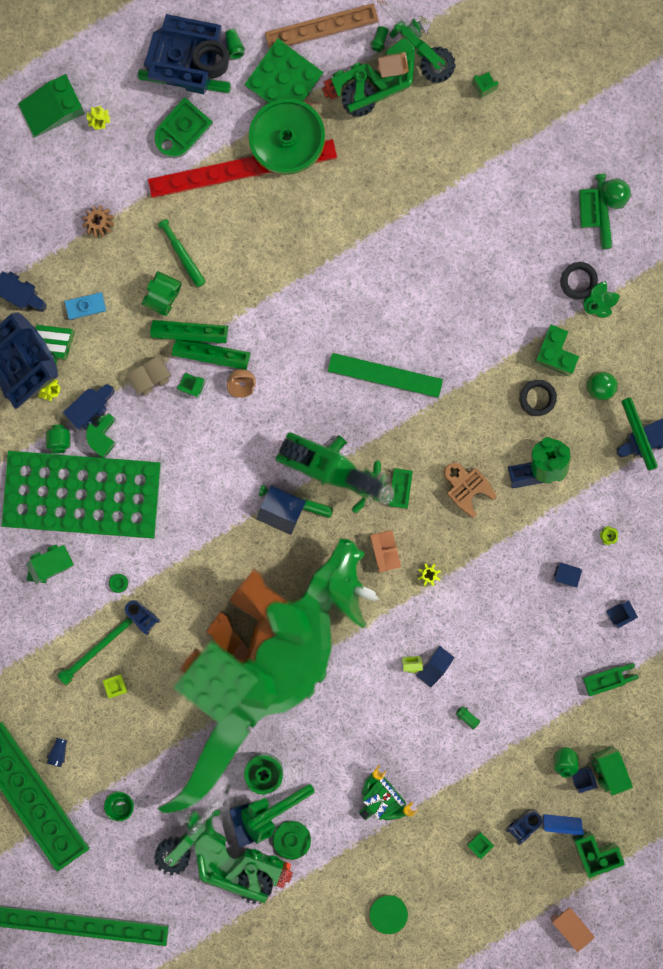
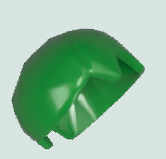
M620 178L610 179L603 186L602 197L608 200L610 208L621 209L630 200L631 189Z
M596 372L586 382V390L589 395L598 400H608L614 397L618 389L617 379L608 372Z
M117 791L108 795L104 801V811L109 819L123 822L130 818L134 812V802L128 794ZM119 802H124V803H125V804H122V805H117Z

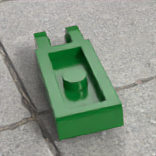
M629 663L623 666H616L583 677L588 696L603 693L639 679L638 674H632L625 678L622 674L623 671L633 669L635 664Z

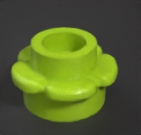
M606 526L600 532V539L603 540L602 542L605 545L615 544L618 541V531L611 526Z

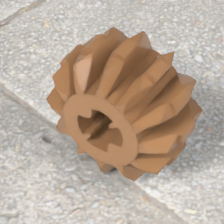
M93 205L91 207L92 212L86 210L85 212L88 216H82V220L85 221L82 226L87 229L88 235L93 233L94 238H97L99 233L102 237H105V230L111 233L108 226L114 227L115 225L111 221L114 219V216L109 215L110 210L108 208L104 210L103 206L99 205L97 210ZM96 218H100V224H99V225H97V224L95 223V222H96Z

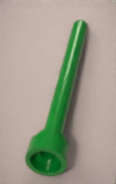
M129 617L126 618L69 669H62L57 673L58 678L67 686L73 681L72 678L79 669L129 627L133 621Z

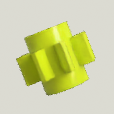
M101 105L91 107V113H86L88 126H92L95 130L106 129V123H110L108 109L104 110Z
M55 379L47 387L42 388L38 392L40 393L38 397L48 401H52V397H58L61 389L57 384L58 380Z
M425 563L424 570L418 569L422 573L418 580L423 579L424 586L427 585V582L434 586L433 581L435 579L441 580L437 577L441 570L435 571V564L428 568V565ZM428 569L430 572H434L432 580L424 577Z

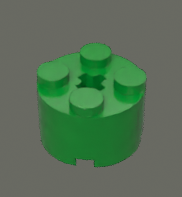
M157 271L153 280H150L146 290L149 293L144 296L141 305L167 316L172 309L171 306L175 298H177L180 292L182 282Z
M545 437L542 441L538 442L534 446L531 455V470L534 477L547 484L554 481H562L569 472L570 448L563 442L550 437Z
M259 753L253 756L248 761L244 771L247 786L252 792L259 795H266L277 790L282 783L284 775L281 761L270 753ZM263 769L267 770V774H269L265 778L261 777L260 773Z

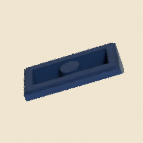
M531 462L508 466L512 489L543 483L534 477L531 470Z
M249 803L232 807L229 810L239 847L254 843V840L245 828L241 815L242 810L249 807Z

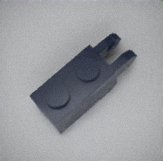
M2 271L0 274V297L23 311L28 310L30 306L40 312L46 309L47 304L37 296L38 292L34 290L36 288L28 281L22 283L18 280L20 277L11 271L8 274Z
M105 384L98 391L87 389L63 414L77 429L87 430L89 424L94 423L92 420L97 415L101 417L108 410L106 408L109 405L107 401L115 394L114 387Z
M660 419L643 427L651 449L655 447L658 450L663 448V419ZM632 432L627 435V443L616 450V455L621 458L633 454L634 457L639 455L642 458Z

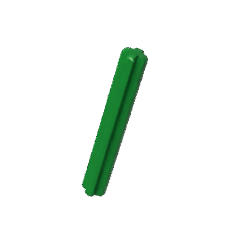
M631 397L625 398L621 403L648 471L657 469L656 459Z
M311 784L306 785L247 822L251 831L258 829L315 793Z

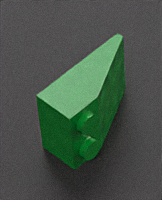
M66 74L49 81L18 103L34 138L85 114Z

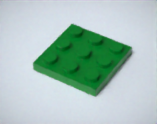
M277 38L244 86L267 103L285 98L304 102L324 72Z
M211 640L173 688L221 724L257 682L259 677Z

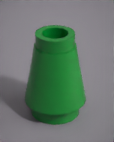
M229 29L225 32L228 55L231 59L242 58L245 54V47L236 30Z

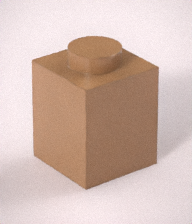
M406 52L383 55L378 58L377 69L381 73V77L400 75L409 71Z

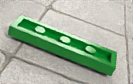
M153 320L150 337L227 344L229 326Z
M175 340L172 348V356L244 370L248 368L251 355L250 352L188 340Z

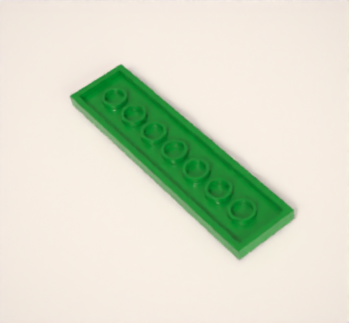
M2 721L0 723V790L58 872L87 852L90 847Z

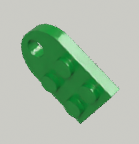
M184 97L157 127L154 136L155 144L158 150L169 158L182 157L213 125V121ZM165 141H171L173 143V146L170 150H164L162 148V145Z

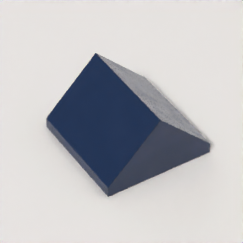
M271 485L260 507L257 520L292 535L306 500Z

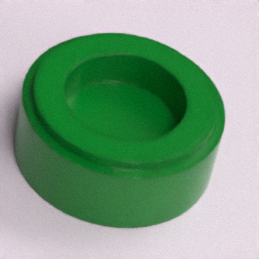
M115 574L109 580V587L113 592L122 593L128 588L129 581L123 574Z

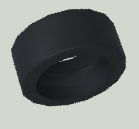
M214 40L199 43L193 50V67L195 70L208 72L209 79L222 76L228 69L229 55L226 47ZM215 53L222 58V61L214 66H206L199 59L204 54Z
M585 262L570 264L564 270L560 279V285L564 294L576 300L590 296L591 289L598 283V275L595 269ZM575 270L585 271L590 277L589 287L581 292L571 289L568 284V277L571 272Z
M533 380L522 388L519 402L521 408L527 414L540 417L548 414L554 408L557 402V394L555 388L549 382ZM541 387L548 392L549 402L547 406L542 409H534L528 404L527 394L532 388Z

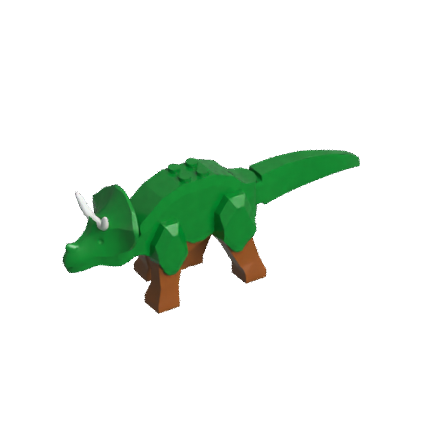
M340 538L328 561L314 572L305 593L300 597L290 600L284 599L267 587L261 572L256 568L251 571L229 600L258 620L254 627L250 648L232 628L228 615L222 610L209 626L206 632L213 636L216 644L256 674L259 679L221 724L217 722L202 750L190 779L182 791L172 800L158 807L159 811L162 813L177 812L199 802L217 783L236 751L249 735L251 728H254L263 717L271 714L285 713L303 702L305 698L308 700L315 692L316 683L321 684L327 676L326 669L332 650L329 616L332 604L353 623L362 628L366 627L367 623L359 607V596L375 601L378 600V597L373 590L363 587L357 578V563L364 557L365 553L358 550L354 542L349 539ZM195 647L181 666V672L185 673L201 654L199 649Z

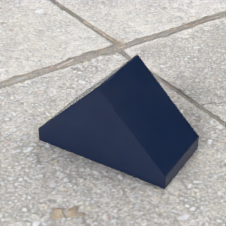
M439 646L425 663L423 670L419 671L416 676L429 687H432L445 674L455 657Z

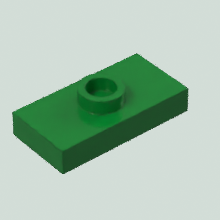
M579 189L580 229L599 228V190Z

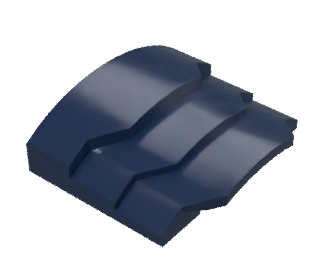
M166 14L162 28L152 34L144 62V67L149 72L148 79L165 82L167 85L185 88L188 92L205 95L211 79H209L208 72L194 69L192 60L193 50L196 45L203 41L214 40L220 42L222 25ZM204 54L200 57L199 61L206 66H214L217 54Z
M19 312L11 313L0 323V388L4 397L9 399L16 410L58 377L57 367L48 346L33 325Z

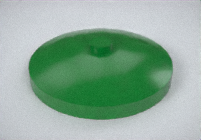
M279 99L266 104L254 116L249 128V144L255 159L265 169L282 175L296 174L311 167L320 157L325 145V129L321 117L309 104L297 99Z

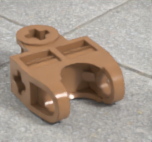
M451 463L445 467L444 477L453 487L446 494L458 508L470 517L474 518L477 515L472 509V497L475 494L484 493L492 501L497 498L491 485L477 468L468 473L458 463ZM451 468H452L453 470H454V469H457V470H458V472H457V475H458V476H457V477H456V476H452V477L450 476V474H451L450 469H451Z

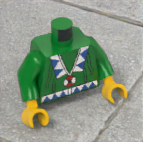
M377 765L364 781L361 792L363 795L362 800L366 806L358 812L365 821L373 814L379 820L383 819L385 821L413 816L418 811V809L412 810L410 808L414 803L410 802L406 805V801L385 778L384 775L387 771L379 772L380 765Z

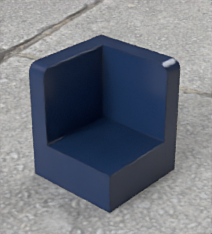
M558 562L553 581L577 588L582 569Z
M625 600L606 611L615 628H620L638 618L629 600Z
M589 766L579 769L576 774L572 775L573 783L578 793L598 788L593 771Z

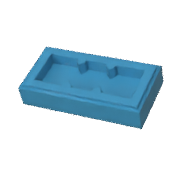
M102 292L65 301L69 320L107 312Z

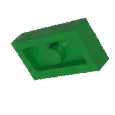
M394 468L389 500L390 507L408 509L413 475L412 470Z

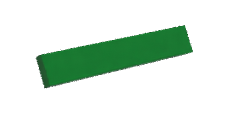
M332 353L328 372L436 398L440 396L443 383L441 378Z

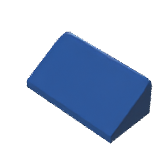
M543 815L542 828L545 832L583 835L581 818Z

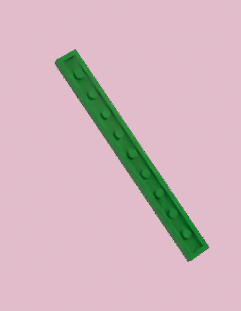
M0 905V927L167 946L169 925Z

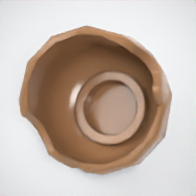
M239 369L233 371L228 376L227 391L231 396L245 398L253 394L254 386H256V377L251 371ZM244 382L245 385L242 387L239 383Z

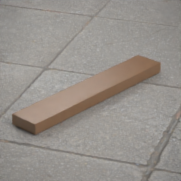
M372 3L265 32V37L269 49L277 38L288 46H293L379 23L375 5Z

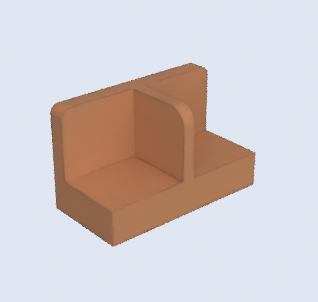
M393 531L370 535L379 573L400 568L401 564Z
M570 907L559 916L555 914L550 918L552 923L577 952L595 938Z

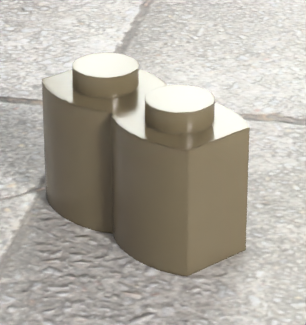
M160 356L151 359L126 375L137 395H143V397L152 393L153 387L157 385L162 387L169 383V378L172 377Z

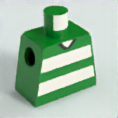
M36 325V330L48 346L56 367L57 360L67 361L75 331L70 328Z

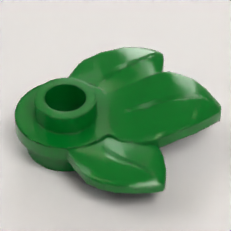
M600 282L591 289L590 296L584 299L583 309L588 314H596L599 318H606L612 315L611 307L618 303L620 295L615 292H607V282Z

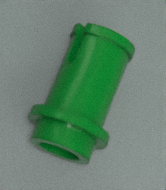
M384 26L377 27L374 40L370 42L373 51L381 52L385 48L384 42L389 32L388 28Z
M338 435L327 448L335 451L341 450L347 442Z
M461 706L455 714L457 719H461L474 730L481 720L469 712L468 707Z

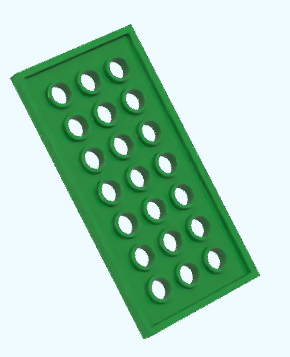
M8 451L1 527L155 539L161 462ZM24 466L31 468V474L27 477L21 474V469ZM44 467L50 470V475L47 478H42L40 475V470ZM62 469L69 471V477L65 480L59 477V472ZM82 470L88 472V479L85 481H80L78 478V473ZM99 472L107 474V480L103 483L97 480ZM119 473L126 475L127 479L123 484H118L116 481V476ZM140 474L144 475L146 479L145 483L141 486L135 483L136 476ZM22 485H27L30 489L26 496H22L19 492ZM42 486H46L49 490L46 497H41L38 494V490ZM60 488H65L68 492L67 497L64 499L59 498L57 495ZM80 489H84L87 493L84 500H79L76 496L77 491ZM98 491H104L106 494V498L102 502L97 501L95 498ZM118 492H122L125 495V500L122 503H117L114 499L115 494ZM136 494H142L144 497V501L140 505L135 504L133 501ZM20 504H25L28 507V511L24 515L18 512ZM40 505H44L47 508V513L44 516L37 514V508ZM58 507H64L66 510V515L62 518L56 515ZM78 508H82L85 511V516L82 519L75 517V511ZM96 510L104 512V518L100 521L94 518ZM116 511H120L123 514L121 522L113 520V514ZM134 513L142 515V521L139 524H135L132 521Z

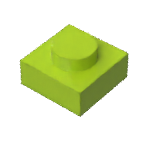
M421 656L402 657L404 672L416 673L423 670Z
M122 674L103 680L109 699L128 692Z

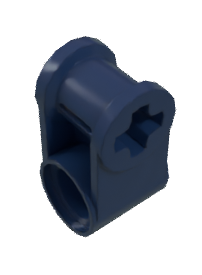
M131 600L125 606L126 615L146 635L149 634V630L156 623L161 622L151 610L147 609L138 600ZM131 604L138 605L139 612L137 614H132L129 611Z
M528 809L518 819H515L508 825L505 831L507 833L510 832L517 840L516 843L520 845L541 826V815L536 809ZM530 815L538 817L535 823L527 821Z

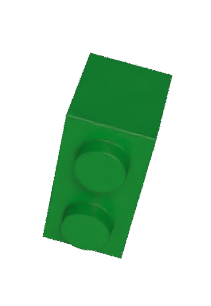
M56 544L47 548V552L42 555L38 552L29 557L30 560L26 563V566L35 584L43 582L74 566L65 545L58 547Z

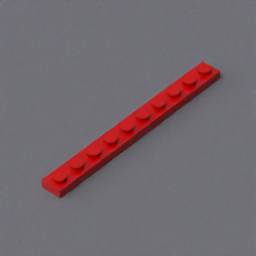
M333 139L325 141L323 151L315 163L337 159ZM252 156L149 178L148 182L153 199L273 172L261 166L255 157Z

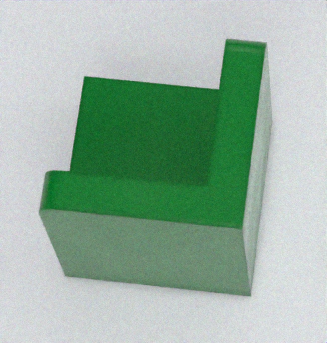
M489 72L479 77L475 75L472 79V84L480 98L496 91L499 86L498 81L494 82Z
M185 373L180 385H177L176 389L199 399L206 380Z

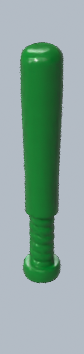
M601 173L595 175L599 190L601 249L609 250L612 248L608 200L602 197L606 174Z
M167 219L162 220L158 223V226L164 230L166 236L171 241L172 248L194 285L198 288L206 283L204 277L180 240L175 237V234L168 225L169 221Z
M261 485L259 496L261 497L267 495L269 491L265 485ZM304 499L306 503L303 510L326 518L332 516V507Z

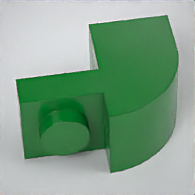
M109 413L107 415L103 414L100 417L97 427L90 423L86 432L89 446L103 458H106L117 444L105 434L116 420Z
M266 798L253 801L241 813L245 828L256 844L271 837L275 828L272 820L254 831H251L247 825L249 820L268 809L269 802Z

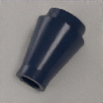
M56 737L46 757L48 759L47 764L62 767V764L65 763L67 740Z

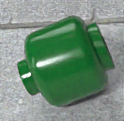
M52 425V428L48 429L45 433L46 448L51 450V453H65L71 446L70 431L64 428V425Z
M560 748L554 754V771L563 778H569L576 774L579 770L578 754L571 748Z

